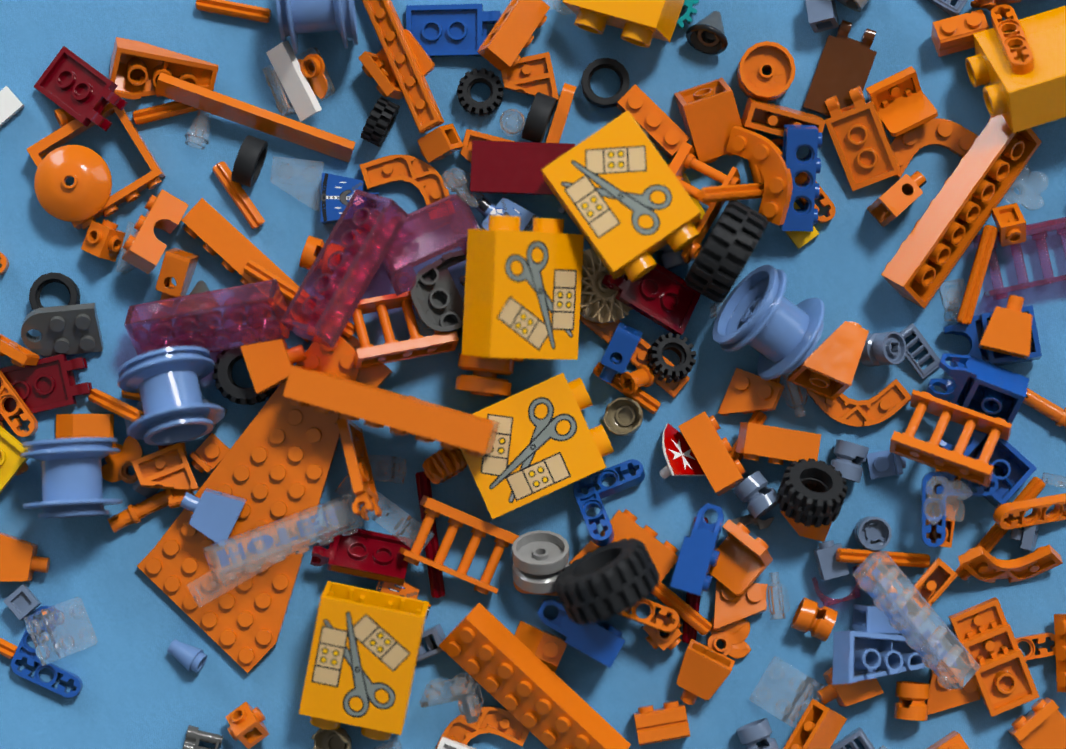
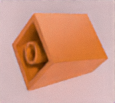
M719 78L674 93L687 135L690 137V144L695 150L696 159L707 164L715 162L718 157L726 154L729 156L735 155L727 152L726 149L732 127H742L733 90L725 80Z
M845 321L788 376L787 381L835 400L852 384L869 331L862 328L856 322Z

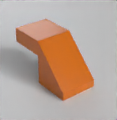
M56 414V439L82 437L114 438V414Z

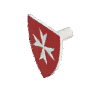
M667 423L662 436V450L668 465L659 471L660 476L664 479L670 475L706 476L683 435Z

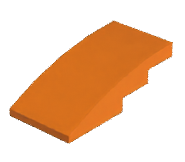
M996 597L948 616L965 660L991 717L1039 698L1022 650L1017 645L1010 624L1007 623L999 600Z

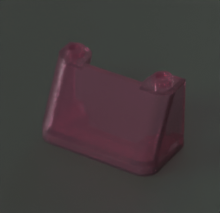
M460 194L449 195L383 225L374 232V246L397 296L409 291L416 284L417 278L413 270L414 266L458 246L461 247L463 253L467 256L468 229H480V226L465 197Z

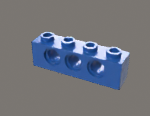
M784 124L782 158L787 169L790 168L792 195L785 222L779 226L782 231L813 232V224L818 223V209H814L815 199H819L820 192L819 183H816V173L821 171V159L817 158V149L822 147V132H818L819 129L815 125ZM800 147H808L809 153L805 158L796 157V152ZM798 173H807V180L804 183H795V177ZM805 198L806 204L803 208L795 209L793 207L796 199Z

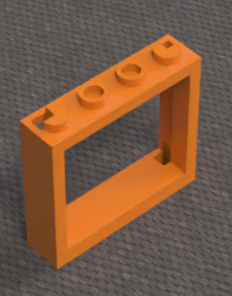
M112 103L107 105L101 115L107 118L113 113L117 114L151 171L111 195L105 207L94 217L81 222H71L78 230L81 228L83 230L87 229L91 221H96L102 215H105V217L112 215L118 211V205L125 201L127 203L135 201L141 196L139 194L146 188L149 190L156 188V185L162 182L161 179L166 177L124 109L121 111ZM74 119L26 150L38 168L43 160L42 157L96 124L91 122L86 127L77 119Z

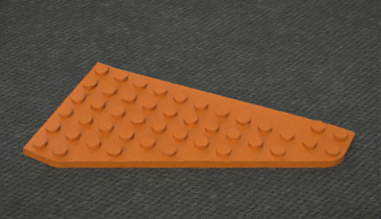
M330 325L306 350L307 359L299 361L295 365L356 382L361 369H356L353 359L356 349ZM287 380L279 385L195 494L196 497L201 498L204 490L208 488L247 500L225 546L218 545L191 526L189 521L194 512L184 508L157 545L137 565L154 584L247 673L278 642L310 534L300 537L295 521L317 514L340 438L336 421L342 419L339 417L340 413L334 411V414L315 411V405L311 404L309 407L290 404V398L283 397ZM315 518L305 521V524L314 522ZM313 526L308 527V531L312 530ZM279 527H286L289 538L298 536L295 540L276 547L274 545L282 541L278 531ZM258 535H269L272 537L273 543L267 550L260 553L247 551L246 545L253 537ZM257 539L255 547L258 549L263 548L264 541ZM241 542L246 558L237 561L236 556L233 555L228 557L229 564L221 567L215 551L224 548L226 554L234 552L232 545Z

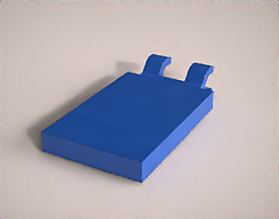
M483 4L406 5V30L412 33L429 57L481 56L477 51L487 37V24H496L501 13L500 11H483Z

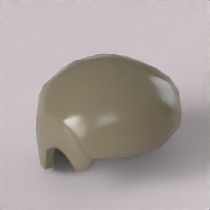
M629 397L617 398L607 405L603 422L608 431L615 435L629 436L640 428L643 421V410L638 402Z
M342 727L335 730L320 728L312 736V740H314L313 749L352 748L351 737Z

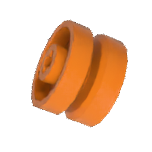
M769 41L756 43L746 50L738 64L736 74L738 86L747 97L766 102L775 101L786 93L794 80L796 70L794 58L785 47L778 43ZM762 68H764L765 71L770 70V75H764L762 73Z
M459 353L458 367L461 370L473 372V375L460 374L456 376L455 390L494 397V395L510 396L512 383L509 380L498 379L497 375L513 374L515 360L462 355V353Z

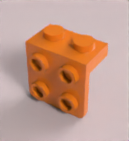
M404 29L422 72L426 77L434 69L435 64L412 33ZM383 48L376 54L365 51L358 57L363 64V71L370 78H374L378 84L376 86L377 90L384 97L398 100L403 97Z
M912 66L866 88L869 101H874L882 124L893 137L902 135L938 116L937 109L921 91L916 71Z
M729 519L722 526L728 537L716 549V551H720L716 566L710 567L709 574L733 594L741 596L773 561V558L767 550L769 546L759 537L754 539L749 535L750 531L742 523L738 522L736 525Z
M1047 697L1036 701L1031 706L1032 710L1025 716L1018 717L1011 724L1012 728L1008 730L1023 749H1066V718L1059 712L1058 705Z

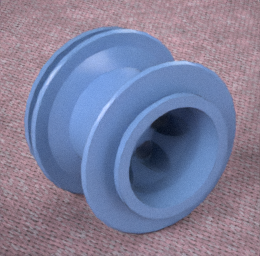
M276 0L281 39L286 41L287 36L291 37L292 48L295 54L298 53V34L337 30L342 37L345 49L348 48V41L353 40L354 45H358L354 0Z
M762 265L756 268L734 288L722 305L715 319L712 332L713 339L720 344L723 351L733 352L746 344L760 353L757 365L758 375L764 380H772L783 374H788L808 358L821 337L825 314L824 302L820 298H809L797 305L784 296L787 283L786 274L783 270L775 269L772 265Z
M197 346L163 348L136 356L118 368V387L127 392L140 393L144 417L136 420L129 426L127 430L129 436L144 440L149 445H173L179 442L191 441L208 434L213 430L214 425L224 418L226 414L224 408L215 404L203 403L199 380L209 375L215 367V363L210 359V352L207 349Z
M82 437L23 442V447L28 448V452H24L20 456L41 462L42 502L24 504L23 508L42 509V514H38L40 519L109 515V510H105L104 506L122 504L123 500L103 499L101 459L108 455L120 453V449L112 448V444L117 443V438Z

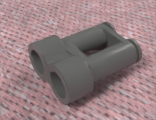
M188 726L183 749H210L198 746L199 741L215 744V749H218L219 744L221 746L223 735L221 737L219 734L198 730L199 727Z

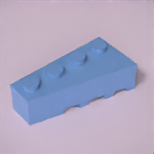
M859 631L834 632L832 685L849 684L936 666L933 660L939 655V649L928 639L927 641L935 650L932 652L926 644L923 645L932 655L929 658L916 642L918 637L913 639L912 636ZM933 638L939 645V639Z

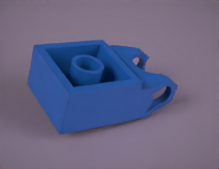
M1033 305L1022 307L1021 311L1032 315L1031 345L1028 359L978 348L993 312L973 316L972 322L969 325L957 323L943 328L944 334L962 335L969 340L971 351L967 355L996 366L1039 360L1042 356ZM950 361V366L958 367L954 362Z
M942 354L939 367L953 379H930L927 392L939 399L993 418H1002L1012 424L1026 397L1029 378L969 355ZM946 361H952L958 367H952L948 365ZM933 386H939L946 392H939Z
M974 429L963 455L975 460L979 459L989 434ZM1001 438L998 439L988 464L994 466V469L1000 467L1002 469L1000 474L1003 476H996L999 483L997 491L992 495L983 497L997 509L1000 505L1005 504L1037 469L1008 441ZM941 439L939 447L950 451L954 450V445L948 444ZM972 482V487H984V491L988 492V488L993 487V482H990L989 487Z
M707 503L698 511L691 536L684 537L670 587L696 595H702L703 591H709L713 576L708 575L710 567L716 566L720 551H716V547L724 522V514L721 507ZM709 509H714L718 514V519L713 524H708L704 519V514Z
M545 599L537 610L544 624L565 636V643L609 668L625 643V639L621 637L622 631L610 624L605 628L598 624L599 622L582 625L571 621L562 603L558 600ZM548 605H553L558 609V614L553 619L546 618L543 614L544 608Z

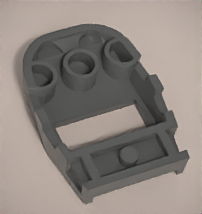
M467 248L443 255L434 263L421 269L413 278L410 289L413 305L422 322L432 330L447 332L463 327L464 302L448 268L466 260Z

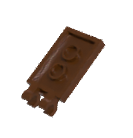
M842 20L836 37L831 35L827 37L802 108L831 117L825 103L826 99L836 95L841 109L853 104L849 91L860 86L863 92L877 53L870 50L876 31L867 28L861 42L847 37L852 23Z

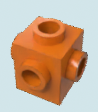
M103 219L102 223L91 221L81 249L99 258L115 262L126 233L118 230V224L105 219Z
M658 612L651 621L656 623V618L664 622V627H668L669 624L674 625L675 623L672 620V614L669 617H663L658 615ZM679 624V627L674 632L667 633L665 636H660V631L646 625L641 626L648 634L645 639L655 650L660 647L663 651L666 648L671 651L681 642L679 638L683 634L679 630L682 626L681 624Z
M244 702L226 716L230 725L227 728L228 732L234 740L237 741L239 739L248 749L269 735L263 723L266 719L258 707L253 709L247 702Z

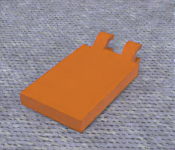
M860 86L849 91L853 104L841 109L836 95L825 100L831 117L825 119L826 126L852 191L901 173L874 101L865 102Z
M336 420L353 492L356 494L352 510L356 515H361L365 521L369 520L368 511H374L376 516L381 517L382 510L378 505L379 498L363 431L350 420Z

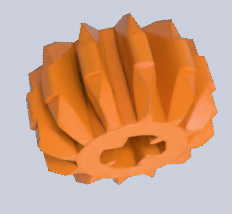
M447 448L432 454L422 464L425 475L433 484L444 483L446 480L458 475L467 466V462L460 449L451 450Z

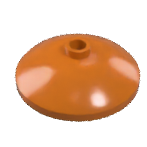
M65 145L48 153L40 162L35 174L34 188L39 203L50 215L62 221L81 222L94 217L105 207L112 191V176L105 160L92 149L81 145ZM68 177L74 178V184L71 186L66 185Z

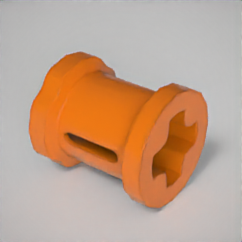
M645 364L638 366L631 373L627 371L620 376V384L623 390L629 394L636 393L640 387H649L654 383V374L650 367Z

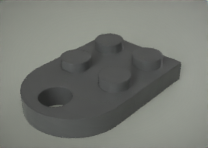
M95 303L38 308L31 311L23 321L21 328L22 340L26 347L36 354L55 356L59 354L69 355L103 351V341ZM36 329L40 331L42 335L34 337L31 336L28 333V331Z

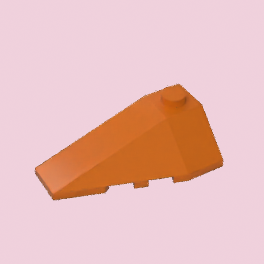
M116 37L109 79L118 85L114 93L121 98L134 100L152 95L160 97L161 95L155 94L160 73L213 90L219 66L144 42Z

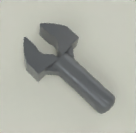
M751 514L731 519V521L736 525L738 522L744 526L755 524L761 530L768 528L774 517L766 520H761L760 518L755 520Z

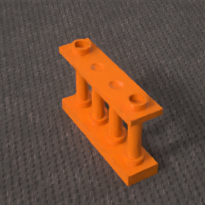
M683 141L669 165V168L689 196L698 201L699 196H697V192L700 189L683 181L682 176L686 169L692 168L721 183V186L740 184L741 180L739 179V172L735 167H732L728 175L697 160L693 146ZM725 201L704 203L709 207L703 218L700 219V222L694 225L700 235L682 249L681 257L685 263L689 264L691 259H695L700 253L702 247L700 244Z
M410 291L366 299L352 298L343 303L341 310L342 318L352 316L360 347L356 349L353 359L356 369L455 351L459 341L457 332L435 331V334L423 337V335H420L412 307L413 302ZM402 307L410 335L409 340L398 341L395 339L387 310ZM377 312L385 339L384 344L377 346L370 344L362 314Z
M913 389L910 407L915 408L905 433L894 431L890 442V452L989 487L994 466L988 464L998 439L1009 440L1012 424L1002 418H993L939 399L928 392H920ZM925 412L940 417L928 442L914 437ZM949 421L964 425L957 444L952 451L939 447ZM974 429L989 434L980 457L976 460L963 455Z
M423 495L420 505L426 507L424 511L426 515L411 550L409 551L402 547L399 550L401 554L405 555L404 560L418 566L419 562H422L475 585L474 590L488 595L489 591L497 594L499 589L490 585V582L505 547L508 548L510 543L513 544L519 535ZM440 514L449 517L448 523L450 524L433 561L421 556L420 553L435 518H439ZM463 524L473 527L471 530L473 534L459 567L455 570L443 564L459 527L462 528ZM486 534H490L496 537L494 540L496 544L482 577L478 580L466 574L482 537L485 538Z

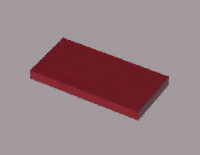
M472 140L470 192L555 196L543 179L542 169L576 145L567 143Z

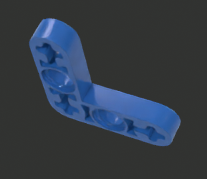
M627 460L576 481L573 485V493L591 539L598 546H606L614 539V531L601 499L642 483L645 478V471L643 465L638 460ZM631 469H634V471L636 472L635 476H632L629 471ZM620 473L622 474V477L624 479L623 481L620 480ZM607 477L616 479L614 485L609 487L602 485V482ZM594 483L598 484L599 490H596ZM587 488L588 494L584 495L581 489ZM592 507L600 509V513L595 517L587 515V511ZM600 523L605 532V536L602 537L599 535L596 526Z
M929 472L924 475L921 482V538L924 544L930 547H938L945 541L946 495H992L997 491L999 485L995 475L992 474L991 482H993V487H989L988 492L984 491V487H974L975 492H970L972 481L967 480L965 490L957 491L953 488L952 484L957 476L947 472ZM932 476H936V480L941 481V485L936 487V495L941 494V500L938 498L926 499V493L931 495L932 491L931 486H927L926 482L930 481ZM930 502H937L941 507V512L936 517H930L926 512V507ZM926 519L930 521L941 520V526L935 524V531L941 535L940 538H936L935 543H931V539L926 538V533L931 532V524L926 525Z
M48 605L41 606L33 613L12 658L11 669L16 675L63 697H74L81 692L83 687L80 677L40 658L58 620L56 609ZM49 611V617L52 620L51 622H45L42 628L47 629L46 634L40 629H34V624L38 627L42 622V618L39 616L40 613ZM32 633L38 634L41 637V645L38 648H32L28 644V637ZM27 658V664L33 667L36 666V662L40 664L35 670L34 677L30 675L33 670L29 668L20 670L21 665L17 663L18 660ZM47 667L53 671L54 677L52 681L44 682L40 678V672L43 668ZM60 673L63 674L61 680L69 682L71 679L74 680L73 685L76 686V690L67 692V686L61 683L54 687Z

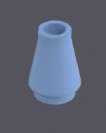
M177 639L172 641L167 650L189 672L194 671L198 673L207 660V655L203 653L204 650L182 643Z

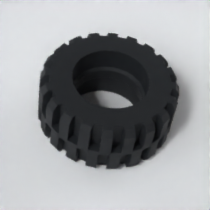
M737 200L729 201L684 279L686 285L716 303L723 302L768 225L766 217Z
M634 538L629 540L622 539L618 542L609 543L604 547L601 546L572 562L570 566L563 569L562 573L558 574L557 579H555L554 588L569 619L576 624L587 625L589 623H597L603 619H609L611 616L618 615L624 612V610L632 608L639 601L644 600L658 586L659 573L643 542Z

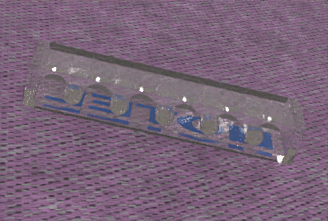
M346 494L203 548L213 578L227 582L237 577L236 574L246 570V573L259 570L261 568L260 564L268 561L271 564L286 559L285 555L289 553L301 554L310 550L309 546L313 544L325 545L334 541V536L340 534L348 536L358 531L357 528L364 524L361 515H356L352 510L355 497Z
M886 551L870 553L852 574L857 579L859 587L872 597L875 606L890 619V624L901 632L906 638L908 646L916 650L921 656L923 664L938 677V682L947 689H962L979 670L980 665Z

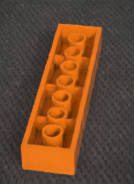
M1002 115L990 117L986 127L976 137L969 151L960 160L957 168L945 181L943 188L931 201L926 212L916 222L914 229L907 239L902 242L899 250L892 260L887 263L885 270L881 274L902 297L925 309L992 214V208L997 207L1042 143L1031 128L1013 133Z
M291 366L283 397L290 398L289 403L301 407H309L310 404L315 405L314 410L321 413L334 414V411L340 413L339 417L350 421H359V418L364 419V425L374 428H384L385 425L390 427L389 432L403 436L413 433L415 434L414 439L427 443L434 440L441 441V447L451 450L459 449V447L465 448V454L475 457L484 456V454L492 452L500 423L304 366Z
M480 603L440 643L439 647L548 749H628L631 744Z

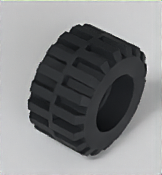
M243 340L232 342L233 344L226 345L223 348L224 350L216 356L217 361L214 367V374H212L216 382L215 386L221 392V395L234 403L242 405H254L255 403L263 402L268 396L270 397L275 387L262 394H256L254 386L242 388L232 379L234 364L239 359L244 358L240 347L258 342Z
M810 458L808 461L799 459L798 462L794 461L790 464V467L786 468L777 493V503L780 504L779 508L781 511H785V515L788 518H793L794 522L798 524L800 522L808 527L810 525L821 527V524L827 526L839 516L848 490L846 479L842 478L843 474L840 471H836L834 466L831 464L827 465L824 461H815V459Z

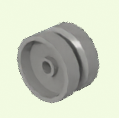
M542 530L527 532L519 536L512 546V577L515 584L520 589L530 593L545 594L555 592V579H557L559 573L563 572V569L569 566V545L567 540L560 534Z

